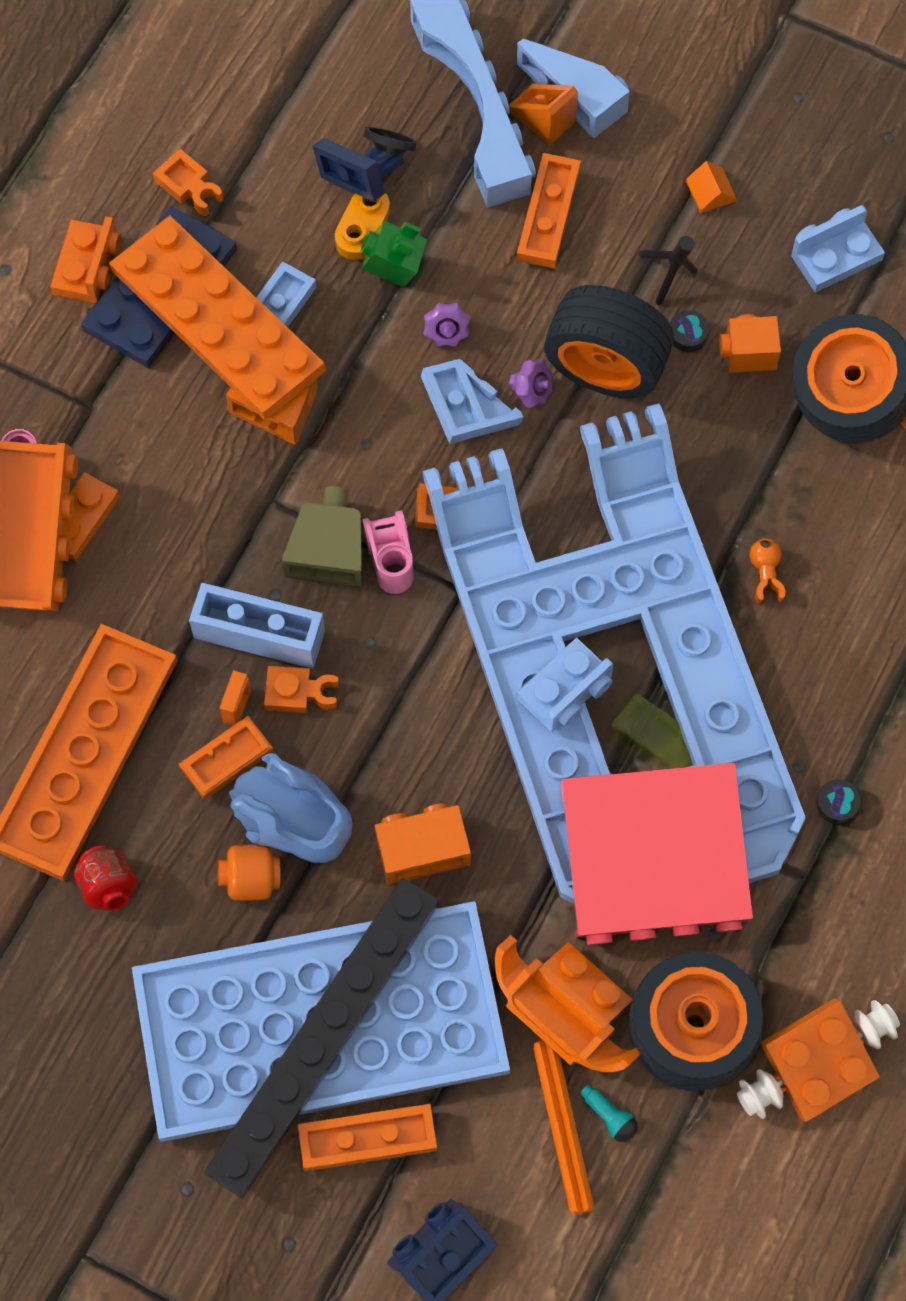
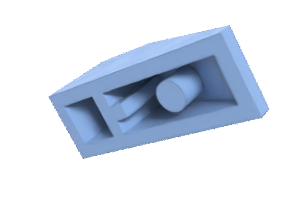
M522 39L517 43V65L537 84L575 86L578 91L576 122L591 137L595 138L628 112L630 91L627 84L620 76H614L604 66L526 39Z

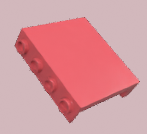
M735 763L562 779L560 790L561 800L564 801L577 925L576 938L586 937L587 945L612 943V935L629 933L630 941L655 939L657 930L673 929V937L699 934V926L716 925L718 933L743 930L742 922H748L753 919Z

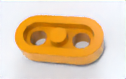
M356 193L353 195L335 231L336 249L341 256L349 260L365 258V254L360 253L367 233L369 231L375 232L384 220H388L390 215V201L386 193L374 201L376 202L374 206L364 205L365 202L371 200ZM353 232L361 234L358 238L348 236Z

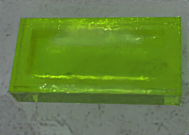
M635 693L612 723L611 728L668 768L687 767L691 762V757L678 721L638 693Z

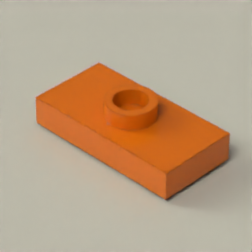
M246 716L179 763V766L205 801L262 761L263 756L274 751L271 744L249 716Z

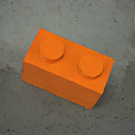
M445 803L435 804L425 808L422 814L409 817L404 813L393 814L381 820L382 823L374 825L387 885L399 883L402 877L406 880H411L471 865V852L459 805L448 807V804Z

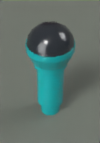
M587 1085L580 1094L585 1098V1102L606 1122L605 1125L613 1139L619 1142H627L635 1136L638 1130V1123L633 1114L621 1109L618 1110L598 1089H593L590 1085Z

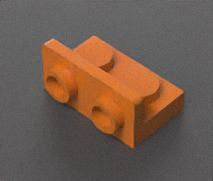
M105 216L103 225L70 220L50 285L52 295L91 303L99 301L101 291L107 290L110 285L111 267H109V262L112 256H118L121 247L122 235L117 232L113 217Z

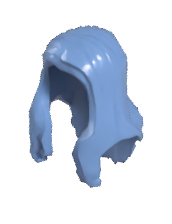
M269 753L262 757V760L267 763V768L255 766L236 780L234 789L229 791L232 799L230 807L234 811V816L245 827L247 831L246 837L257 846H270L312 863H326L335 860L343 852L352 835L353 823L351 814L330 788L313 773L282 761L276 754Z

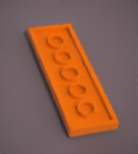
M170 215L109 262L112 272L265 421L326 372L325 363Z
M100 624L0 815V854L65 882L178 662L175 654Z

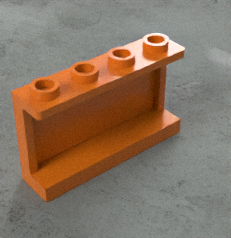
M0 441V608L59 612L60 602L64 603L66 600L67 579L62 578L63 561L69 560L71 552V539L69 536H66L67 520H72L75 507L74 496L69 495L70 480L76 479L78 472V456L73 454V448L66 443L57 442V445Z

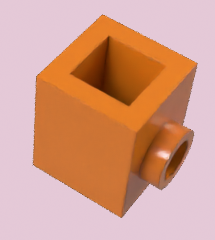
M745 314L728 320L726 334H720L719 348L721 358H727L729 373L777 370L781 354L777 316L757 317L756 315Z

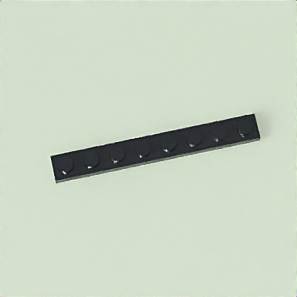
M403 877L401 878L205 1169L204 1173L206 1176L243 1200L439 906L438 899Z

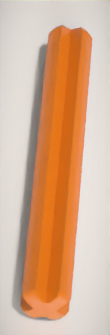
M540 1040L534 1043L533 1050L569 1210L572 1215L585 1214L593 1210L594 1203L561 1058L548 1044Z

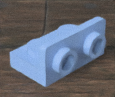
M863 205L852 210L849 208L837 212L831 220L819 226L815 224L809 225L797 234L791 257L815 293L883 260L885 252L865 223L867 210Z
M576 637L516 692V699L545 727L553 732L561 724L565 727L570 725L582 712L583 708L581 705L591 696L595 699L599 698L613 682L611 677L614 664L608 658L602 662Z

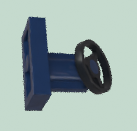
M365 127L363 136L372 141L375 146L363 155L325 138H322L313 145L321 178L374 202L385 194L382 179L404 163L403 156L399 155V153L415 151L418 142L413 138L390 130Z

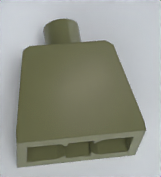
M329 486L324 489L322 504L303 503L283 554L282 563L285 577L362 587L361 511L346 507L349 494L346 489Z

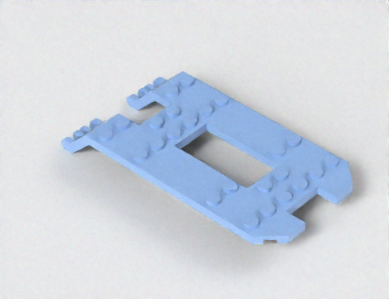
M659 403L647 406L645 409V416L652 428L653 435L641 438L637 417L632 411L623 413L624 425L630 439L628 442H625L617 416L607 418L606 427L614 442V446L602 449L598 429L595 424L588 423L580 426L581 437L588 455L597 503L611 541L558 557L535 562L522 525L510 467L502 448L490 451V454H488L491 468L495 471L497 480L483 483L479 461L473 456L466 458L467 468L473 486L468 488L460 462H452L449 465V471L458 491L445 495L438 469L431 468L422 471L441 547L559 895L573 904L574 896L564 801L561 800L560 783L562 779L610 775L585 702L581 705L583 708L582 712L570 725L565 727L561 724L551 732L516 699V692L565 648V641L640 619L693 764L689 767L735 763L749 883L778 875L806 818L679 484L668 424Z

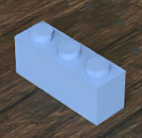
M201 583L189 619L194 639L314 669L325 634L323 613L206 583Z

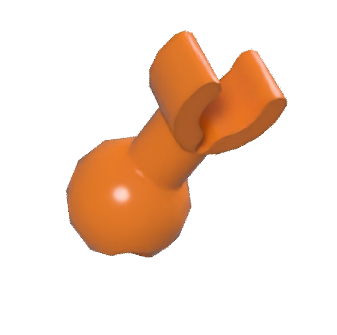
M764 538L756 541L749 552L751 563L759 569L760 583L755 591V600L757 604L762 603L764 599L763 591L769 583L770 588L776 592L777 601L780 603L785 597V588L776 578L775 567L781 561L782 552L776 542ZM761 543H767L769 548L762 547Z

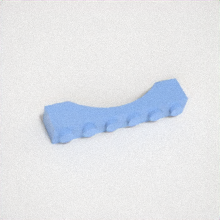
M410 0L411 23L423 52L437 58L452 69L469 88L478 105L483 129L480 143L474 155V177L486 207L489 208L531 195L532 178L536 177L535 166L531 156H524L520 147L523 145L522 135L517 123H510L508 118L510 110L504 92H497L494 84L497 82L493 64L490 60L485 61L481 52L484 51L483 42L477 29L472 31L470 27L471 16L466 0Z

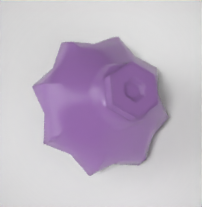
M438 303L433 310L424 315L426 325L423 334L431 338L437 347L444 345L456 347L460 340L470 335L469 323L471 316L463 311L458 303Z
M543 359L528 360L523 363L518 373L511 375L509 385L512 391H515L525 407L531 408L536 405L542 407L546 404L548 396L553 392V373L548 369L546 361Z

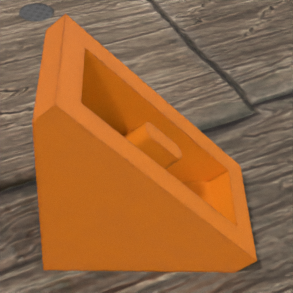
M533 83L509 104L510 114L550 146L576 122L578 91L575 86Z

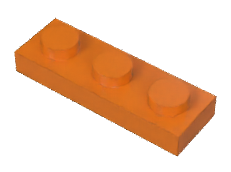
M543 153L517 251V261L555 269L580 172L581 160Z
M431 1104L298 1124L304 1172L437 1151Z

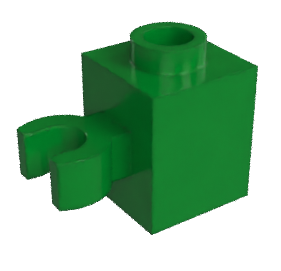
M384 220L375 232L369 231L363 241L360 253L365 254L361 270L405 287L418 272L427 239L418 235L420 232L419 227L408 222H404L399 227Z

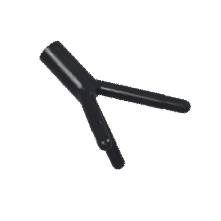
M689 236L681 237L673 251H639L641 258L669 259L670 267L655 302L657 305L663 304L679 267L683 265L691 274L697 272V267L687 258L695 245L694 240Z

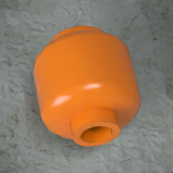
M233 845L227 852L226 860H218V886H226L229 898L235 901L267 900L272 895L273 889L280 888L279 855H273L269 846Z

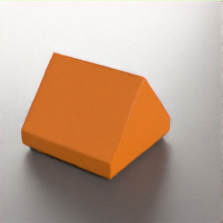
M705 161L686 178L687 186L700 214L737 201L723 168L719 165Z

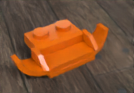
M512 935L498 945L495 953V970L499 986L508 1000L506 1007L569 1065L577 1062L591 1070L617 1072L624 1070L640 1055L636 1047L632 1050L621 1049L609 1039L615 1030L611 1024L628 1009L633 999L571 943L567 942L544 964L536 958L529 965L520 958L516 948L517 940Z

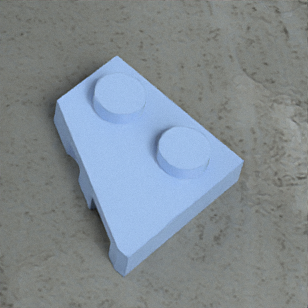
M461 359L423 368L421 379L449 444L521 425L523 420L522 412L516 407L513 410L507 407L496 397L497 390L486 381L480 380L475 375L474 370Z

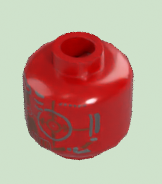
M103 845L90 848L80 856L74 870L75 882L85 903L95 910L117 911L123 908L129 902V898L134 894L137 887L136 876L126 855L116 848Z

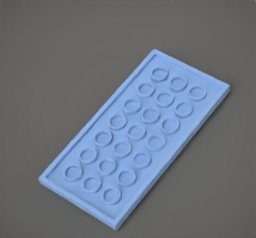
M475 901L437 908L299 1115L510 1074ZM373 921L132 967L160 1142L234 1128Z

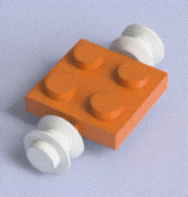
M835 998L760 1042L776 1075L772 1076L770 1073L758 1069L756 1070L757 1081L749 1084L744 1079H741L739 1081L741 1090L737 1092L741 1105L750 1116L756 1113L761 1119L766 1118L765 1107L772 1104L778 1109L783 1107V1092L786 1091L799 1118L804 1122L811 1120L880 1078L863 1044L865 1043L879 1050L881 1048L880 1038L884 1035L889 1036L893 1040L897 1039L896 1028L900 1026L897 1015L888 1004L881 1005L876 1000H873L870 1003L872 1012L865 1015L859 1010L854 1012L853 1026L841 1001Z

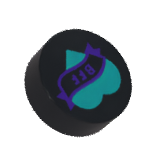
M686 310L677 313L672 318L670 324L674 332L673 346L683 352H695L706 344L709 324L702 314Z
M840 779L829 781L819 792L816 802L817 810L821 817L829 823L837 825L846 824L853 820L861 805L860 793L848 781Z

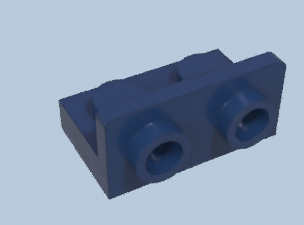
M452 1199L446 1203L441 1202L433 1207L425 1217L426 1223L414 1235H408L400 1240L392 1251L393 1256L387 1262L390 1268L398 1273L423 1301H444L498 1246L463 1205Z

